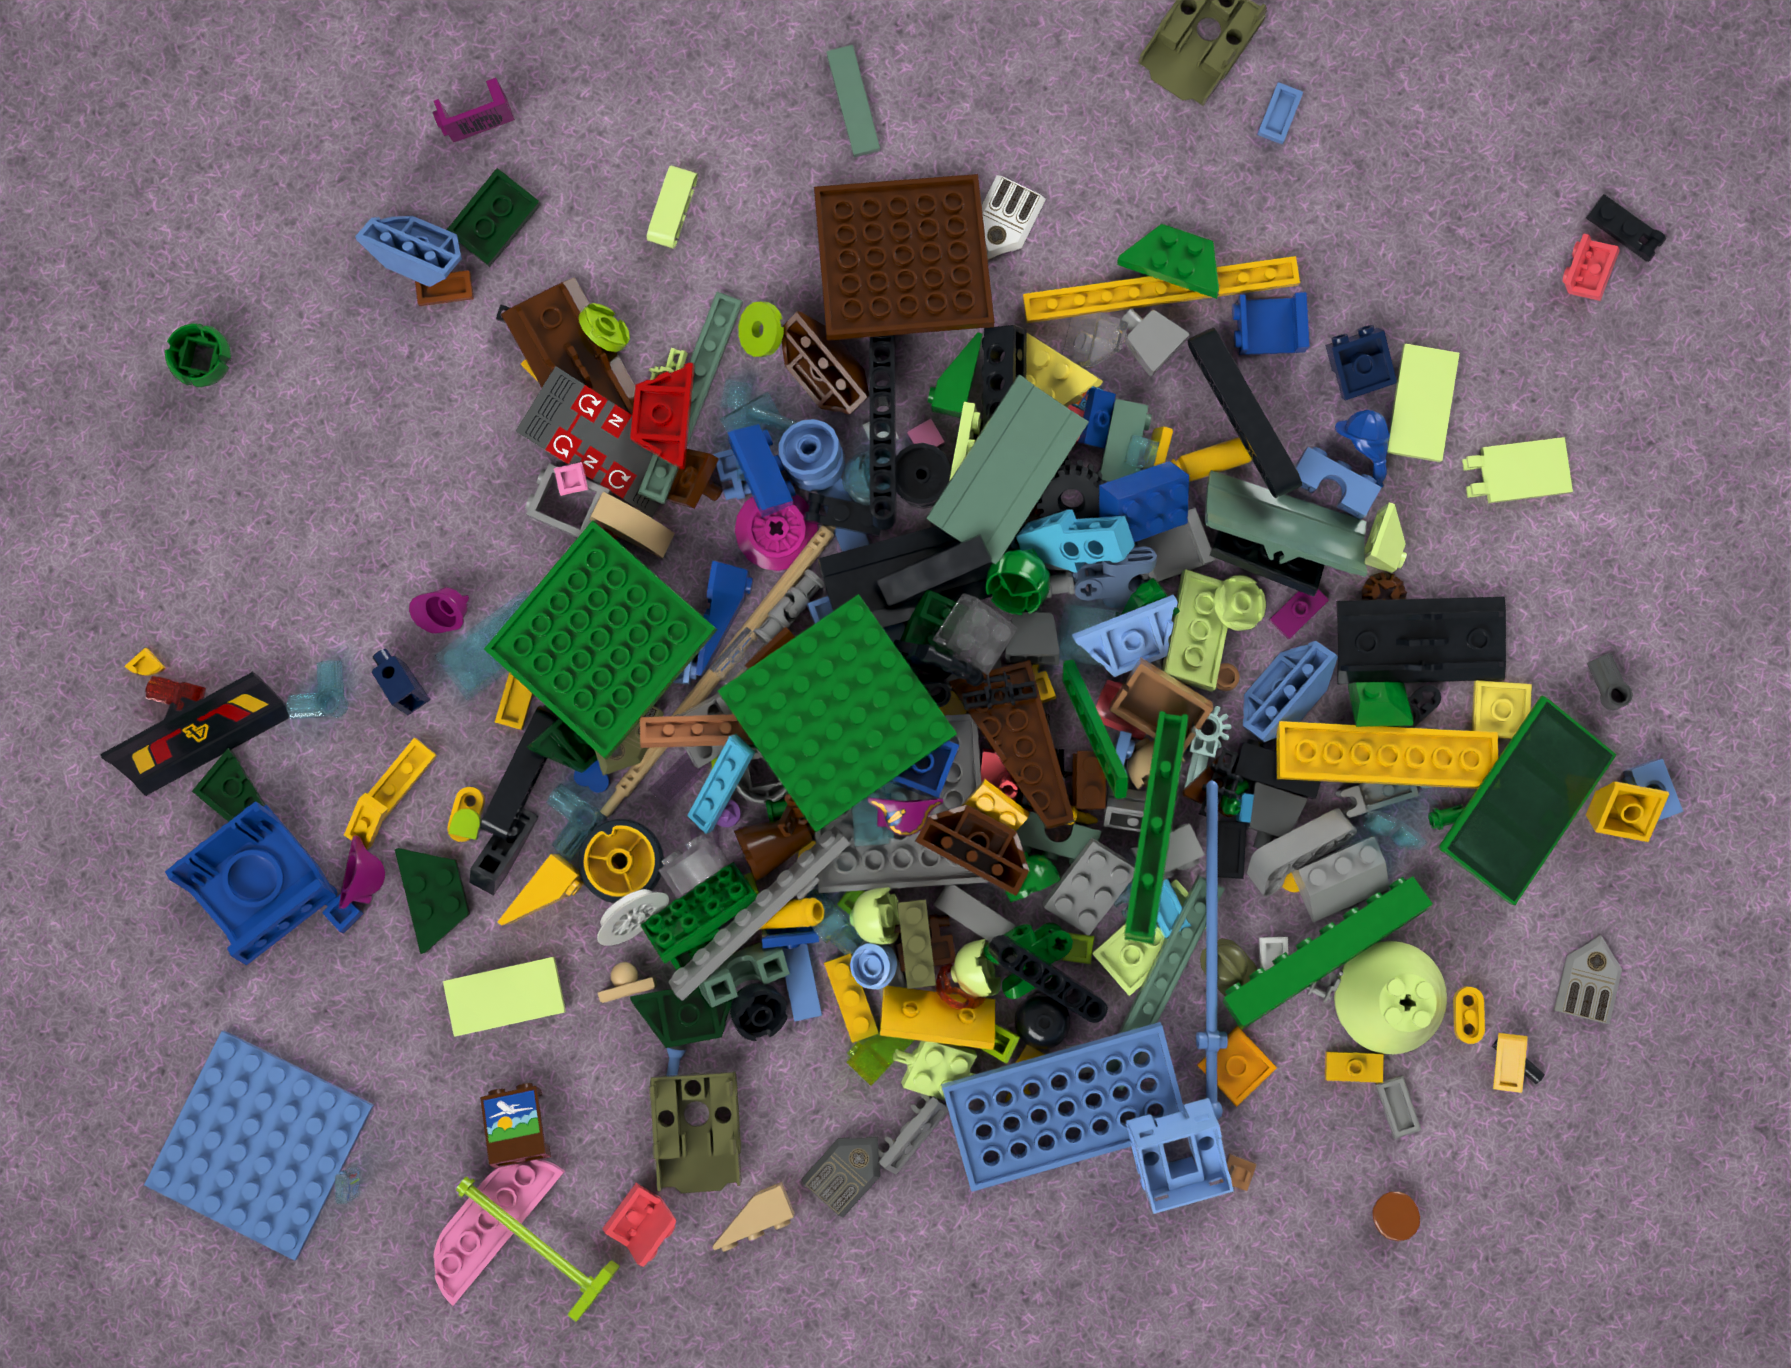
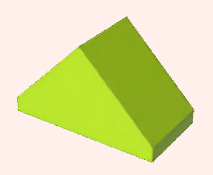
M995 1023V1044L993 1050L980 1049L1008 1063L1020 1037L1018 1034Z

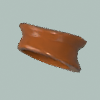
M1398 1191L1383 1194L1373 1207L1372 1214L1375 1227L1387 1239L1403 1241L1410 1239L1416 1234L1420 1226V1214L1417 1205L1407 1194Z

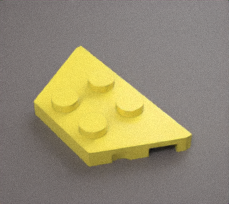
M1027 333L1026 379L1068 408L1071 404L1077 403L1084 398L1083 393L1091 387H1099L1103 383L1095 375Z

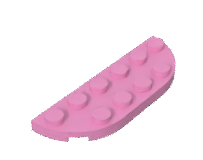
M542 1159L500 1167L490 1173L477 1189L522 1224L565 1171L559 1166ZM468 1198L442 1230L434 1250L435 1279L443 1296L452 1306L456 1304L514 1234L471 1198Z

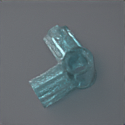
M328 660L316 663L318 693L289 695L286 703L287 712L291 720L329 716L338 718L346 713L348 701L344 696L342 661ZM335 697V707L332 710H328V701Z
M560 783L549 795L546 803L567 818L569 822L552 846L562 855L573 859L580 850L587 835L602 823V814L598 808L591 806ZM585 811H589L593 817L589 826L584 825L582 822V815Z
M812 889L806 895L807 898H816L824 907V918L817 926H812L825 943L830 941L845 955H853L864 940L848 923L842 912L834 905L828 893H819L818 889Z

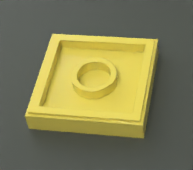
M1474 681L1472 731L1498 732V738L1512 739L1531 711L1532 684ZM1529 733L1524 740H1529Z

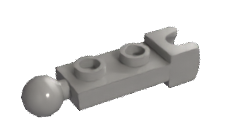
M1361 783L1337 790L1335 795L1351 799V806L1342 811L1346 818H1350L1419 796L1417 790L1419 786ZM1420 786L1423 789L1432 788L1431 786Z

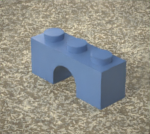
M1307 447L1295 466L1302 481L1301 488L1313 493L1322 480H1334L1342 490L1341 499L1336 507L1358 519H1363L1382 487L1376 484L1377 481L1366 474L1360 476L1351 471L1352 467L1349 464L1340 460L1335 462L1327 457L1328 454L1322 449Z

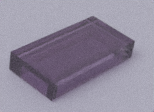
M686 752L649 790L670 809L708 769L704 765L700 768L695 767Z

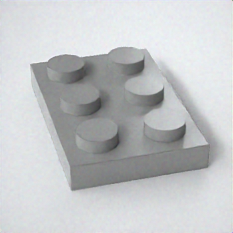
M1091 838L1061 877V880L1058 881L1043 901V907L1087 935H1090L1133 879L1135 864Z

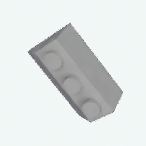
M1374 836L1365 837L1291 872L1312 922H1316L1368 899L1378 892L1381 893L1389 889L1386 861Z

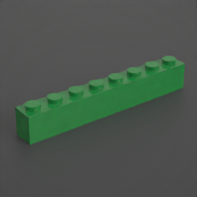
M1413 876L1407 880L1404 877L1399 878L1389 885L1391 890L1383 896L1380 892L1374 894L1366 900L1367 906L1361 910H1358L1357 907L1351 909L1342 916L1345 920L1335 926L1333 922L1329 923L1319 931L1321 935L1313 941L1308 937L1297 944L1295 947L1298 950L1289 956L1286 952L1272 961L1274 966L1265 971L1262 967L1248 976L1251 981L1243 986L1240 983H1236L1225 991L1227 996L1224 997L1222 1002L1240 1029L1243 1030L1429 910L1433 903Z

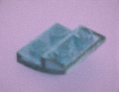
M1370 811L1361 815L1365 820L1363 823L1364 827L1373 836L1376 834L1379 836H1391V840L1400 849L1405 847L1407 850H1420L1427 843L1413 828L1393 816L1378 811Z

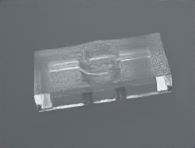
M746 627L709 669L722 682L727 684L745 671L746 667L744 665L765 646V643L751 629Z

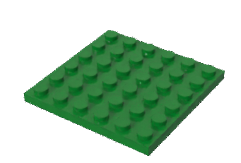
M592 520L487 644L484 650L604 759H608L640 722V718L648 713L718 629Z
M859 594L717 690L815 833L957 735Z

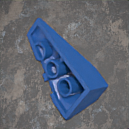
M712 561L706 596L710 607L706 609L704 618L718 630L698 653L696 675L698 677H703L743 605L746 594H751L753 578L749 577V571L746 569Z

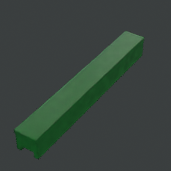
M1159 711L1124 932L1125 940L1154 944L1188 727V715L1185 714L1177 716Z

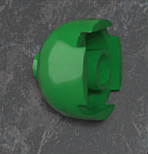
M1027 851L1024 852L1029 873L1016 896L1005 891L1010 902L1025 898L1029 894L1043 890L1061 880L1054 864L1047 857L1039 854L1029 856Z

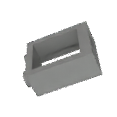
M548 464L547 469H542L538 476L537 484H539L535 495L531 494L527 500L525 509L528 511L526 514L536 521L578 538L592 522L589 518L602 492L613 496V493L610 489L587 480L588 489L595 492L596 495L580 530L542 514L539 510L555 477L554 468H558Z

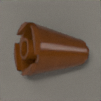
M780 820L739 827V829L734 830L755 881L764 878L812 842L811 835L815 834V831L808 822L806 824L797 823L793 834L784 837L777 826Z

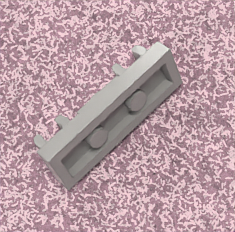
M921 1094L922 1098L926 1101L925 1106L921 1109L914 1104L911 1106L912 1110L918 1115L902 1127L896 1141L890 1137L885 1138L890 1147L885 1153L878 1149V1155L881 1157L878 1163L886 1170L897 1174L947 1114V1105L934 1096L930 1097Z

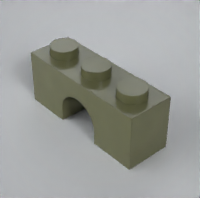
M926 899L898 902L907 988L935 986L936 981Z

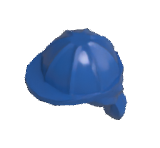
M1364 410L1354 413L1348 420L1337 422L1335 425L1336 432L1351 439L1355 448L1373 461V478L1377 481L1376 484L1378 486L1384 487L1383 481L1387 475L1386 455L1390 438L1384 417L1373 410Z

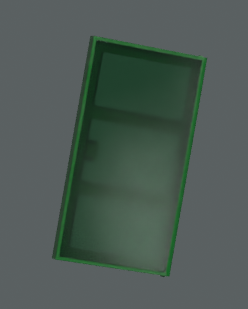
M1541 695L1438 848L1508 904L1515 906L1616 757V754L1547 697Z

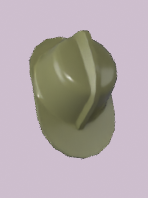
M1221 938L1218 940L1217 989L1226 997L1225 991L1236 983H1240L1243 986L1251 981L1248 976L1258 969L1238 944L1232 940ZM1206 948L1202 950L1200 957L1201 968L1205 975Z

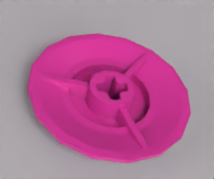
M797 494L792 497L793 505L763 518L752 496L744 503L737 515L735 535L738 547L750 562L762 569L775 571L788 569L817 532V524L803 520L805 512H808L809 505ZM780 522L783 525L781 527L783 534L779 535L776 533L774 536L771 535V527L769 525L771 523L777 525Z

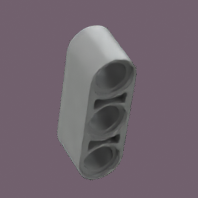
M946 885L933 904L989 942L994 937L1003 935L1016 927V925L955 885Z

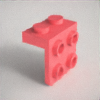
M635 1183L602 1229L606 1235L627 1246L636 1263L644 1267L656 1256L658 1248L664 1239L672 1234L676 1219L662 1198L640 1184Z

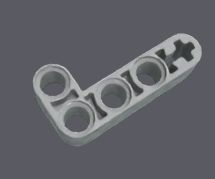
M1334 809L1260 847L1251 857L1247 875L1263 896H1270L1283 886L1287 874L1348 843L1356 835L1357 830L1340 809Z

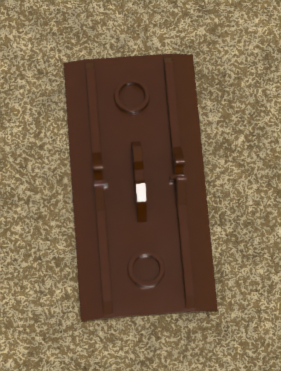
M575 277L563 281L501 313L503 320L541 388L553 369L558 367L633 415L635 385L617 352L607 351L595 344L585 334L579 323V314L589 305V302Z

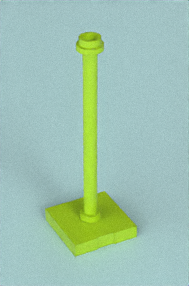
M466 1176L455 1189L459 1192L461 1198L467 1195L581 1287L579 1290L584 1294L567 1314L577 1322L621 1266L611 1260L595 1279L592 1276L588 1278L473 1186L476 1180L473 1178L469 1179Z

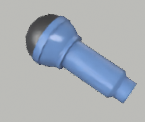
M686 1045L667 1048L669 1062L666 1076L678 1075L680 1059H682L686 1052Z

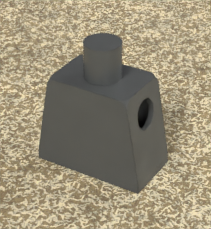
M1042 604L1030 614L1027 610L1022 615L1013 614L1006 646V664H1017L1030 660L1031 665H1059V646L1054 616L1052 613H1042Z
M1258 782L1252 783L1250 794L1254 795L1251 823H1247L1246 828L1258 831L1253 847L1259 849L1273 841L1274 837L1279 838L1291 832L1307 803V799Z

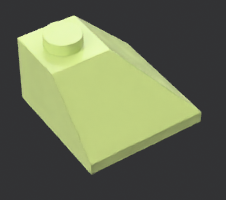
M1389 502L1379 509L1365 545V564L1392 573L1397 568H1402L1407 553L1403 552L1406 543L1395 504Z

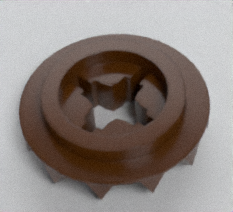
M1385 572L1371 576L1362 588V600H1375L1378 598V595L1381 593L1380 587L1384 590L1394 588L1391 591L1392 593L1389 594L1390 599H1406L1407 595L1404 582L1396 577L1395 574Z

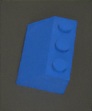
M757 424L728 432L729 444L762 518L793 505L792 497L796 496L790 480L785 482L781 471L785 469L779 455L773 456L769 446L773 445L768 430L762 431L760 425Z

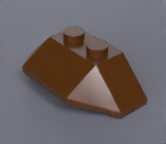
M797 311L782 326L784 327L782 351L785 368L820 409L852 414L869 397L864 368L840 340H827L826 326Z
M967 804L928 816L925 826L915 842L1015 896L1029 873V867L1017 831Z

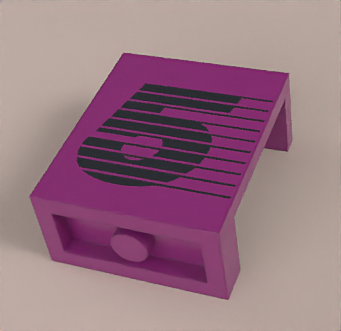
M497 78L486 81L493 102L456 116L449 117L440 100H434L437 110L432 113L444 137L449 135L453 143L515 120L506 95Z

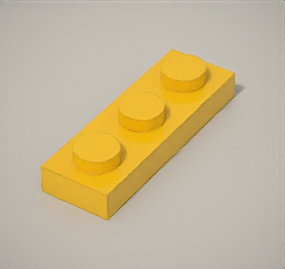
M413 738L368 792V795L388 808L384 820L438 756L417 738Z
M849 953L824 962L851 1041L854 1043L879 1034L864 989L856 982L851 973L850 962L852 956Z

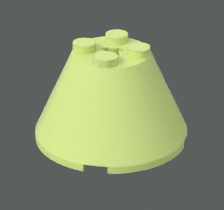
M1381 941L1360 953L1342 967L1343 975L1338 976L1341 981L1336 992L1334 991L1335 1009L1341 1025L1344 1026L1353 1040L1361 1046L1382 1054L1406 1053L1422 1046L1438 1030L1446 1011V986L1437 965L1420 949L1403 942Z

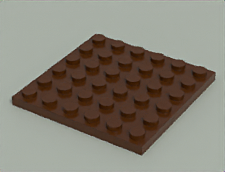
M978 174L814 187L827 340L994 327L995 321Z

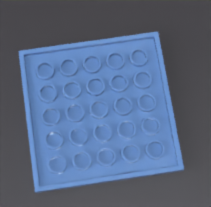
M221 1031L144 1186L295 1261L298 1259L374 1105L226 1031Z

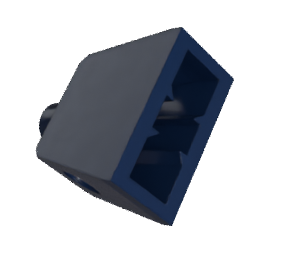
M382 649L373 655V660L377 667L372 670V674L392 706L406 715H410L431 700L405 662L395 655L391 656L387 649Z

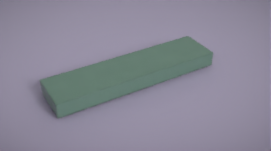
M853 45L826 51L854 158L880 151Z

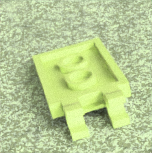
M1565 437L1483 447L1480 449L1481 455L1467 456L1466 459L1462 460L1463 471L1482 470L1483 483H1473L1467 486L1468 498L1487 495L1488 503L1573 492Z

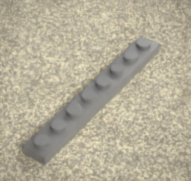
M834 826L830 831L823 833L819 841L812 848L804 851L799 856L798 861L788 870L780 873L777 880L768 889L761 891L750 906L741 910L736 915L735 920L726 928L718 931L714 939L705 948L699 949L689 963L673 974L668 983L675 995L683 1001L850 845L845 836Z

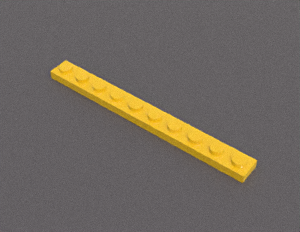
M1296 256L1217 267L1218 297L1292 287L1300 284ZM1151 276L1026 293L1022 296L1026 323L1213 298Z

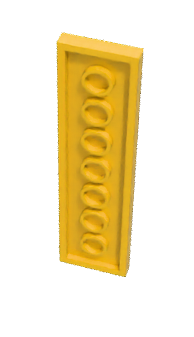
M1279 721L1276 732L1277 779L1478 789L1498 759V732L1382 726L1356 727V725ZM1499 778L1496 780L1491 789L1495 790L1499 788Z

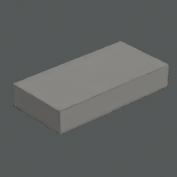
M1400 1075L1385 1080L1383 1083H1376L1375 1086L1393 1138L1397 1139L1421 1131L1404 1077Z

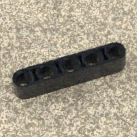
M539 705L533 714L484 814L480 829L504 840H507L511 835L548 759L529 750L527 746L559 718L551 710Z
M998 935L991 940L989 953L1004 968L1089 1022L1098 1023L1106 1017L1107 1004L1092 990L1008 936ZM1010 947L1008 953L1002 956V952ZM1031 961L1030 966L1023 970L1024 965ZM1052 975L1051 980L1045 983L1046 978ZM1073 989L1072 993L1066 997L1067 992ZM1094 1002L1093 1006L1087 1010L1088 1006Z

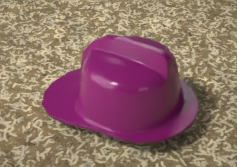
M444 587L435 592L414 597L409 604V613L415 624L429 633L457 630L464 623L463 618L467 613L466 603L469 600V596L461 595L453 588Z

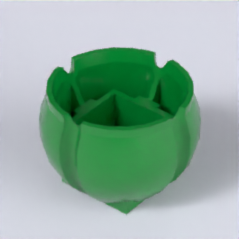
M198 323L187 324L176 329L168 338L167 342L170 348L164 352L165 360L172 375L183 384H193V386L199 388L211 386L219 382L228 372L227 362L231 361L230 346L222 333L215 328ZM196 345L214 349L209 372L191 368Z
M1034 549L1009 551L1003 554L999 562L996 564L992 563L987 573L986 592L989 595L992 594L991 601L1005 612L1022 615L1027 610L1030 614L1037 610L1047 598L1051 584L1050 574L1043 560L1038 557Z

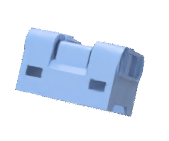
M1209 1098L1184 1104L1185 1116L1183 1111L1155 1118V1123L1151 1114L1126 1121L1137 1172L1141 1178L1140 1183L1142 1189L1145 1190L1153 1214L1234 1191L1226 1163L1220 1126ZM1188 1137L1194 1159L1193 1157H1188L1167 1163L1163 1144ZM1221 1179L1223 1180V1182H1222V1183H1219V1184H1215V1185H1211V1186H1210V1184H1209L1210 1182H1213V1181H1217V1180H1221ZM1168 1195L1169 1197L1158 1201L1154 1200V1198Z

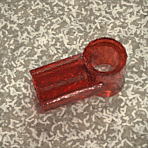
M152 676L147 683L145 692L146 699L168 705L174 702L177 705V709L182 710L184 703L180 700L181 697L199 701L205 697L207 688L183 681L178 683L170 679Z

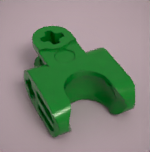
M1051 922L1042 925L1035 931H1033L1031 925L1023 924L1003 934L1050 964L1069 954L1073 946L1070 934L1062 930L1058 924ZM988 943L984 948L987 960L1000 964L990 955V943ZM1010 947L1002 952V956L1008 953ZM1031 961L1024 965L1023 970L1030 966ZM1013 973L1002 982L1003 993L1005 997L1010 999L1020 998L1035 989L1034 986ZM1052 975L1048 976L1045 982L1048 981L1052 977Z

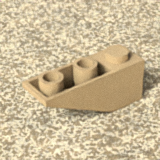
M779 1182L756 1192L714 1242L713 1249L721 1248L724 1252L738 1246V1240L748 1237L750 1241L765 1234L763 1230L774 1226L775 1230L789 1225L791 1223L790 1219L794 1217L795 1213L783 1183Z

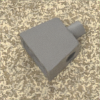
M1130 309L1120 320L1131 330L1125 338L1124 344L1150 377L1184 344L1190 335L1187 331L1155 310H1151L1142 319L1133 309Z

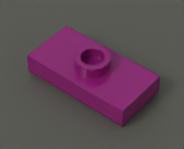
M1319 589L1314 597L1298 591L1269 621L1289 640L1329 599Z

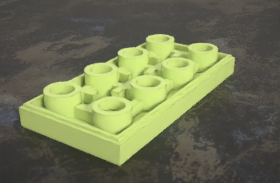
M1411 344L1403 345L1389 428L1390 438L1387 453L1435 462L1443 460L1460 353Z
M555 957L443 981L454 1037L566 1012Z

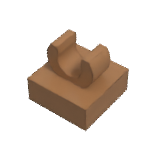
M1229 1153L1226 1163L1232 1186L1247 1191L1257 1164Z

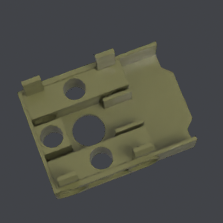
M1176 0L1141 53L1138 63L1149 70L1151 80L1183 101L1193 99L1204 106L1219 83L1227 76L1266 18L1267 8L1265 4L1259 6L1251 0H1228L1232 6L1223 7L1219 3L1220 0ZM1190 7L1194 13L1190 15L1184 14L1181 8ZM1205 18L1216 20L1221 27L1220 35L1212 41L1202 39L1197 33L1198 23ZM1230 36L1236 37L1239 44L1232 45L1226 38Z
M736 1071L701 1074L694 1072L686 1075L651 1077L649 1095L652 1113L653 1159H656L657 1191H661L663 1187H675L681 1193L721 1191L727 1183H737V1186H740L742 1183L740 1161L741 1137ZM689 1080L698 1081L701 1084V1092L697 1094L689 1092L687 1082ZM691 1102H702L709 1110V1118L701 1126H692L685 1119V1108ZM719 1107L729 1108L732 1114L729 1120L719 1119L716 1113ZM664 1110L671 1111L675 1117L674 1122L671 1124L664 1123L660 1117L661 1112Z

